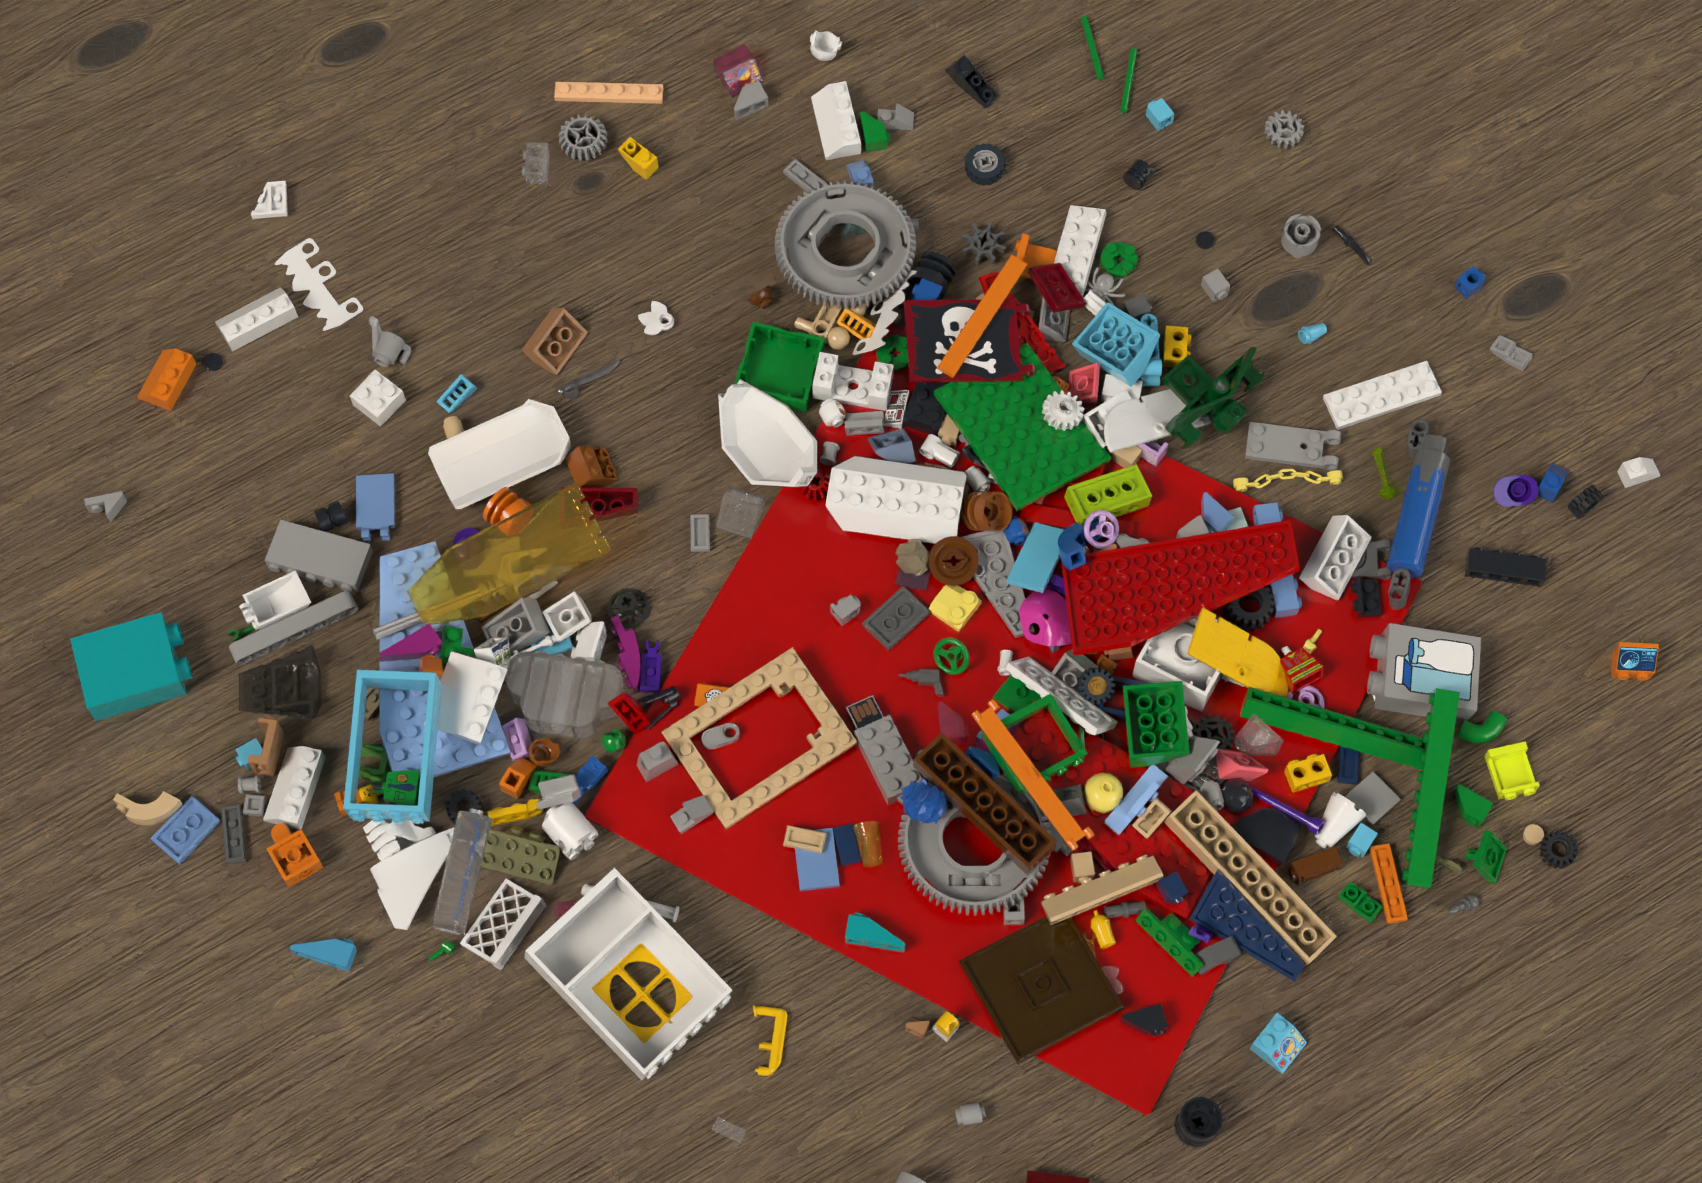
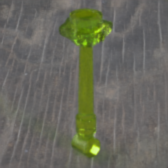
M1377 447L1372 451V455L1375 457L1383 484L1378 495L1387 500L1393 498L1397 491L1393 487L1388 486L1383 459L1380 455L1382 449Z

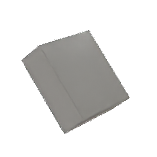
M246 794L243 814L263 817L266 796Z

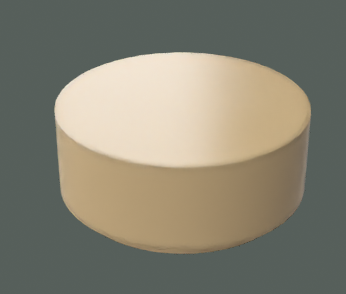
M1535 824L1528 825L1523 831V839L1529 845L1539 844L1544 837L1542 828Z

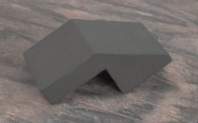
M1233 936L1210 945L1195 954L1203 963V966L1198 971L1200 975L1206 974L1220 964H1227L1242 954Z

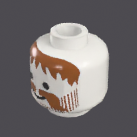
M827 399L821 404L819 414L826 426L839 427L844 423L843 420L847 414L839 400Z

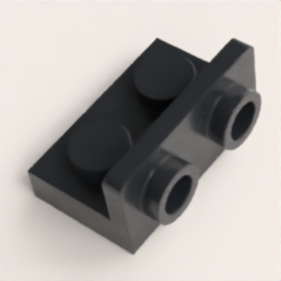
M1356 576L1354 581L1351 582V593L1355 596L1353 611L1356 612L1357 618L1380 617L1381 609L1377 579H1360V576Z

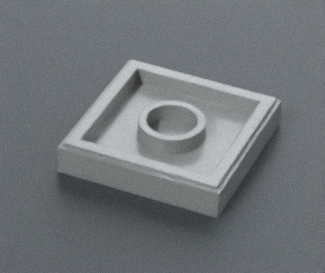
M1374 772L1369 774L1345 796V798L1356 804L1357 811L1361 808L1366 813L1364 819L1371 826L1378 822L1401 800Z

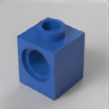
M1472 266L1457 278L1454 287L1468 299L1483 287L1486 278L1482 271Z

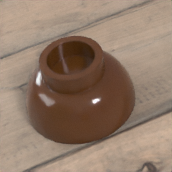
M767 285L747 299V301L752 305H758L759 308H762L772 301L770 298V286Z

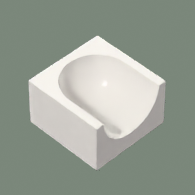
M1198 616L1148 639L1136 660L1132 677L1150 684L1182 681L1184 703L1202 712L1222 673L1187 654L1199 618Z

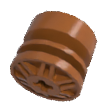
M971 492L962 502L961 518L964 525L972 531H1002L1007 528L1011 521L1012 505L1004 493Z

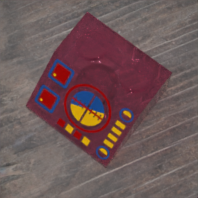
M745 44L714 59V71L732 98L739 95L742 88L748 83L763 82L755 59Z

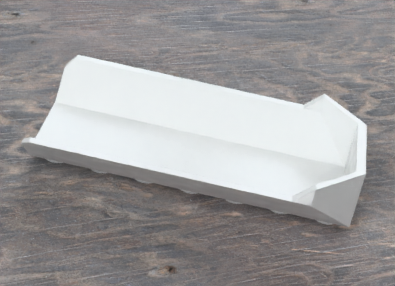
M528 399L518 408L429 447L428 454L455 509H462L495 494L501 488L513 486L561 464L572 447L569 435L555 408Z
M854 456L831 469L826 508L843 531L906 540L919 539L921 542L936 544L943 538L957 536L967 475L960 471Z

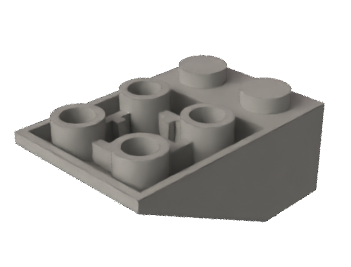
M1191 736L1188 739L1190 755L1173 759L1165 771L1182 784H1185L1187 781L1192 782L1205 769L1206 763L1218 752L1216 748L1220 743L1218 740Z

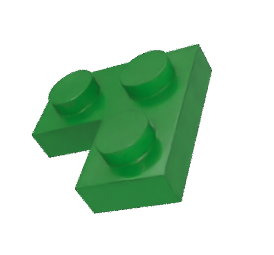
M443 627L442 645L439 655L442 665L446 666L451 652L476 658L474 649L461 647L462 628Z

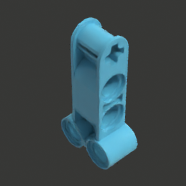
M1152 314L1143 315L1140 322L1158 332L1157 318ZM1159 341L1153 350L1152 358L1149 359L1143 374L1140 376V381H1143L1142 386H1160L1162 361L1159 358Z

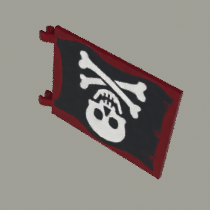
M1005 299L954 378H951L938 370L937 367L981 300H904L910 383L1021 382L1022 375L1033 376L1035 372L1033 364L1021 366L1017 315L1027 316L1030 310L1029 305L1021 304L1016 306L1015 299Z

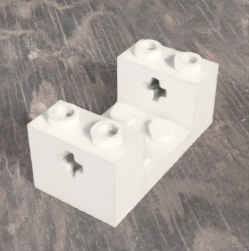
M820 352L812 385L813 398L820 400L832 398L839 400L843 404L886 411L893 382L894 365L875 362L873 371L838 365V355ZM856 383L858 388L851 390L848 388V385Z

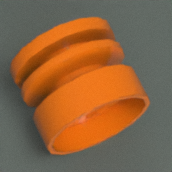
M504 487L496 492L488 502L483 513V519L494 527L498 526L500 532L512 538L521 532L528 523L533 513V505L523 498L518 499L516 493L512 492L508 487Z

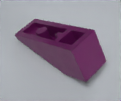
M429 623L380 652L378 659L380 662L419 659L426 655L434 656L440 652L442 641Z

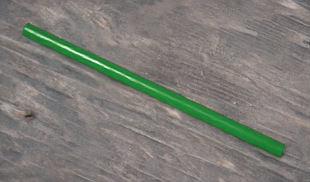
M1078 724L1081 753H1085L1084 727Z

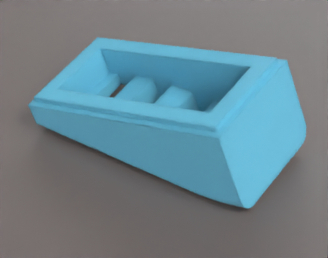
M461 374L436 402L451 414L476 391L477 387ZM463 383L468 387L466 390L461 386ZM459 389L463 393L459 395L456 390ZM454 394L458 399L455 401L450 395ZM446 399L452 403L451 407L445 402Z

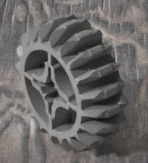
M578 114L577 119L571 116V122L565 121V126H561V132H559V144L562 151H565L567 157L571 155L573 160L578 157L580 162L582 158L588 161L589 157L595 159V154L601 155V150H605V144L608 141L605 126L601 124V121L599 119L595 120L594 116L588 118L586 114L582 118ZM591 130L597 134V138L593 137ZM569 138H572L573 141L576 142V144L573 145V144L569 141Z

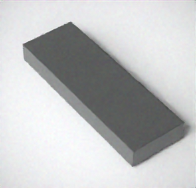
M241 804L221 807L226 864L247 862Z

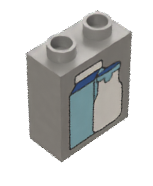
M1389 623L1381 635H1373L1370 644V657L1378 659L1377 672H1370L1367 683V693L1375 695L1374 709L1426 717L1427 712H1430L1431 704H1428L1429 694L1438 688L1460 692L1456 722H1463L1464 719L1468 721L1477 711L1481 637Z

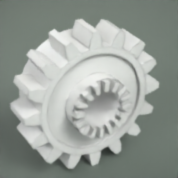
M1061 390L1059 395L1056 391L1053 392L1052 396L1048 395L1042 406V414H1045L1044 420L1048 421V425L1055 427L1056 430L1062 429L1063 431L1065 429L1072 430L1074 425L1078 426L1083 418L1084 408L1081 407L1082 401H1076L1078 396L1071 397V392L1065 395L1063 390Z

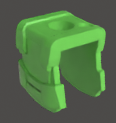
M362 743L361 756L381 758L379 769L360 765L359 778H370L372 782L384 781L388 767V759L384 747L377 744L368 745Z

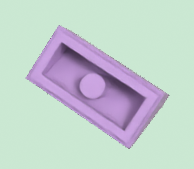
M515 718L502 725L512 761H516L520 757H530L528 750L532 741L526 721L521 718Z

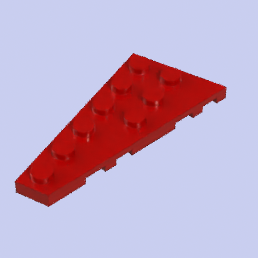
M998 271L979 277L984 296L999 275ZM1010 292L1006 299H1015V297ZM1015 299L1016 306L1021 305L1019 300ZM1029 314L1027 316L1017 315L1019 347L1028 343L1049 373L1066 368L1065 364L1056 356L1055 350L1046 342L1044 335Z

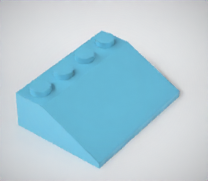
M1107 302L1072 345L1080 356L1093 364L1098 362L1101 369L1132 387L1143 374L1160 334Z

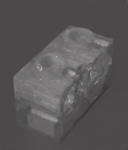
M526 143V150L523 149L525 165H522V176H525L526 183L548 184L549 144Z

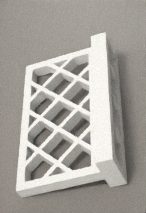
M505 879L460 944L493 964L497 969L502 970L542 913L546 904L541 897L536 894L533 895ZM507 886L513 888L514 895L504 898L503 892ZM528 897L531 899L526 906L520 907L519 898ZM515 900L517 908L506 910L505 902ZM502 903L503 911L493 914V906ZM518 912L516 922L508 923L507 915ZM504 916L505 924L495 927L493 918ZM490 919L492 928L481 930V923ZM506 929V936L497 940L496 931ZM492 932L494 941L483 943L482 934ZM479 935L480 944L474 946L468 944L472 937ZM495 945V951L492 956L486 955L484 947Z

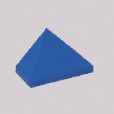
M969 747L965 755L994 781L999 774V769L992 753Z

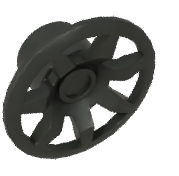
M632 588L622 589L610 598L608 615L610 619L613 617L611 608L619 610V618L621 619L626 615L628 624L622 623L623 627H635L646 619L649 613V602L646 596L639 590ZM636 594L641 596L644 601L637 602L635 598ZM618 597L617 604L612 605L614 599ZM646 605L644 615L637 610V607ZM632 614L641 617V619L632 623Z

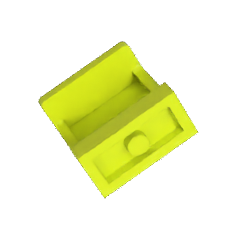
M1526 741L1490 749L1484 756L1499 800L1504 798L1505 800H1512L1521 794H1524V796L1533 795L1540 786L1539 782H1535L1526 755L1528 749Z

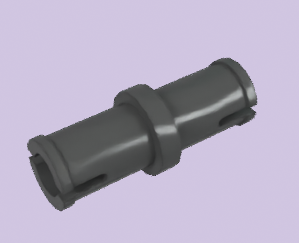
M1144 901L1122 902L1119 905L1104 906V913L1107 919L1120 916L1128 918L1129 915L1141 914L1146 905Z

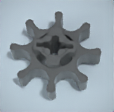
M988 222V227L985 230L978 229L976 223H973L972 231L974 234L971 236L962 234L961 241L970 244L969 247L963 248V256L974 253L977 256L975 258V265H979V260L983 257L989 258L993 265L995 264L993 253H1005L1006 246L997 243V241L1004 239V232L1001 231L999 234L991 233L992 222Z

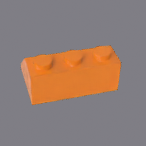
M176 348L162 350L137 398L171 411L197 365L193 356Z

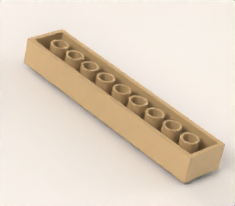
M1197 790L1163 821L1214 875L1219 869L1304 960V967L1310 964L1337 937Z

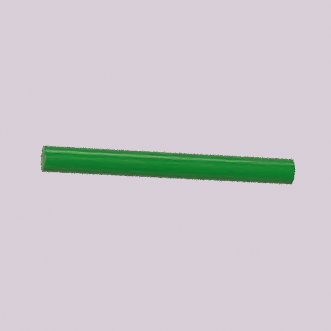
M1083 16L1081 17V22L1098 80H1103L1104 74L1088 17Z
M1136 48L1130 49L1120 109L1122 113H1127L1137 56Z

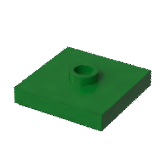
M1010 675L993 696V699L1014 713L1031 704L1034 700L1041 699L1036 691L1027 688L1024 682Z

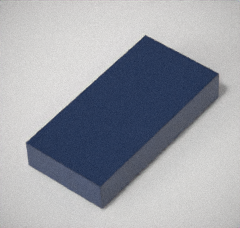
M1339 745L1337 783L1357 785L1359 751Z
M852 824L833 828L842 867L861 863Z

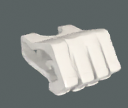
M371 820L363 827L368 835L369 843L372 844V849L377 853L381 861L411 845L436 835L432 827L423 829L414 826L412 821L404 820V823H394L392 820L387 822L386 820L384 822H374Z

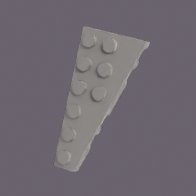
M1003 530L998 532L985 531L963 536L962 538L968 540L978 553V569L973 578L1014 637L1025 636L1019 616L1020 606L1025 597L1022 587L1007 584V578L1015 562L1009 541ZM1031 624L1029 630L1031 634H1034V628Z

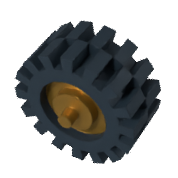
M1095 667L1085 670L1084 674L1079 676L1080 681L1077 682V685H1079L1078 691L1086 701L1100 704V702L1104 703L1106 699L1112 697L1111 693H1114L1113 687H1115V683H1113L1114 679L1110 676L1109 672Z

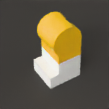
M945 1011L933 1025L932 1030L948 1042L959 1029V1021L951 1013Z

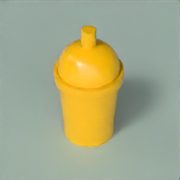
M1097 910L1094 911L1095 917L1092 918L1090 927L1098 940L1100 948L1103 949L1114 945L1116 942L1110 927V920L1104 915H1099Z

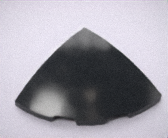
M1264 808L1241 818L1232 828L1259 856L1263 855L1276 864L1281 865L1285 863L1295 843L1302 822L1277 808Z

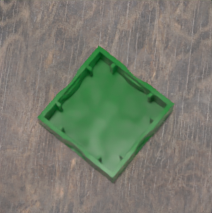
M752 322L746 342L745 355L739 365L734 384H737L741 379L788 405L791 410L806 413L813 391L812 385L819 353H824L825 338L801 332H789L775 326Z

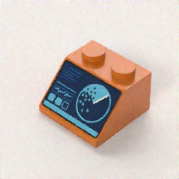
M1619 642L1611 654V677H1616L1619 680L1637 678L1639 681H1647L1651 679L1656 669L1659 644Z

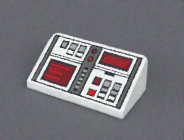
M908 390L890 392L884 426L902 429L909 398Z

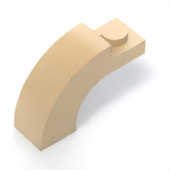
M164 791L158 799L149 804H137L118 793L113 799L117 805L116 808L125 813L130 822L144 826L157 825L168 821L183 805L179 799Z

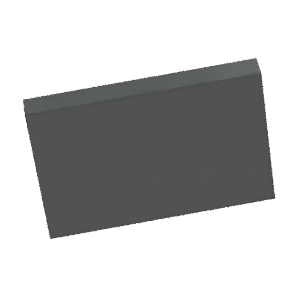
M903 586L862 622V626L890 651L929 616L930 611Z

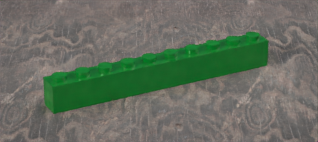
M1251 687L1248 688L1242 703L1241 717L1422 770L1420 754L1421 751L1425 750V743H1422L1423 738Z
M1436 688L1433 690V693L1430 692L1428 704H1431L1430 712H1427L1425 724H1428L1427 732L1424 731L1422 743H1425V750L1421 751L1420 754L1422 770H1418L1417 782H1420L1419 790H1415L1414 802H1417L1416 810L1413 809L1411 814V821L1414 824L1413 829H1410L1408 834V841H1411L1410 849H1407L1405 854V860L1408 861L1407 869L1404 868L1402 880H1405L1404 885L1430 889L1432 885L1460 692Z

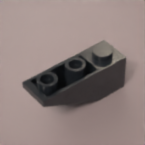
M965 55L956 59L945 69L952 80L984 108L989 106L998 97Z

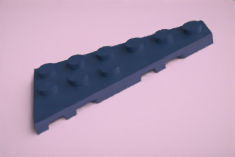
M1218 869L1190 920L1223 940L1233 936L1240 950L1295 982L1305 965L1304 960Z

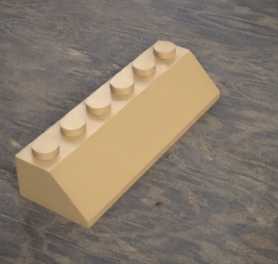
M1141 856L1132 865L1129 862L1118 866L1119 870L1112 873L1111 870L1099 874L1100 878L1095 880L1092 877L1081 881L1082 885L1076 888L1071 885L1062 889L1063 893L1059 895L1051 893L1044 896L1045 900L1041 904L1050 925L1158 882L1163 878V873L1154 856Z

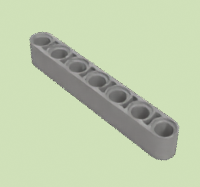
M350 591L341 592L232 643L229 646V650L236 665L247 664L354 614L358 610L357 603Z

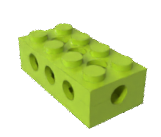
M1136 464L1069 486L1064 498L1075 521L1082 525L1087 517L1097 510H1106L1115 517L1148 507L1152 495Z

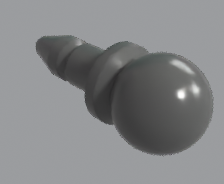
M1469 894L1465 898L1460 899L1458 904L1453 905L1448 910V913L1474 910L1479 906V898L1474 894Z

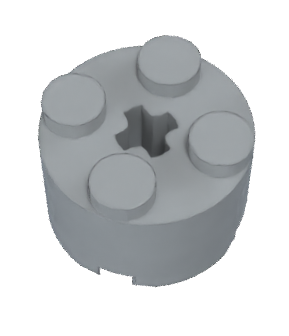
M1302 214L1291 216L1286 221L1282 233L1281 242L1283 248L1295 258L1310 255L1318 245L1321 231L1320 224L1314 217L1309 215L1308 217L1302 216Z

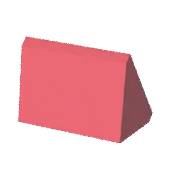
M1098 362L1072 370L1069 373L1068 391L1071 392V397L1078 396L1076 401H1082L1081 407L1096 408L1100 364Z
M1218 749V752L1215 754L1220 779L1230 780L1237 778L1249 782L1268 772L1266 767L1245 752Z

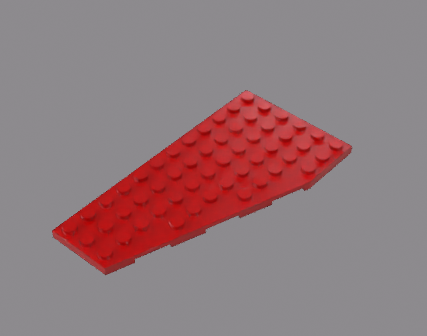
M1291 520L1085 554L1086 564L1072 570H1068L1062 564L1073 655L1132 647L1198 617L1202 608L1212 611L1300 571Z
M1047 708L1021 721L1013 735V738L1039 773L1075 754ZM1067 719L1073 731L1080 740L1079 726L1076 723ZM1084 729L1085 749L1088 753L1083 759L1084 762L1077 767L1073 765L1068 767V771L1061 776L1055 774L1051 777L1048 785L1052 790L1081 785L1083 791L1086 782L1093 775L1110 773L1121 782L1124 798L1150 766L1130 768L1128 753L1096 735L1087 733ZM1167 777L1156 790L1159 793L1156 798L1171 810L1169 814L1171 815L1194 791ZM1147 801L1144 806L1148 808L1152 802ZM1084 803L1086 814L1072 817L1082 831L1090 827L1095 835L1091 839L1086 837V840L1116 871L1119 870L1118 866L1127 862L1132 865L1137 862V858L1148 855V857L1154 856L1163 873V878L1177 871L1188 891L1184 896L1185 900L1177 905L1173 903L1167 905L1155 885L1157 882L1135 892L1185 920L1211 871L1164 822L1146 839L1132 826L1139 818L1136 815L1118 835L1104 823L1112 812L1103 814L1095 810L1093 811ZM1224 808L1217 811L1231 827L1240 820L1238 816L1226 811Z

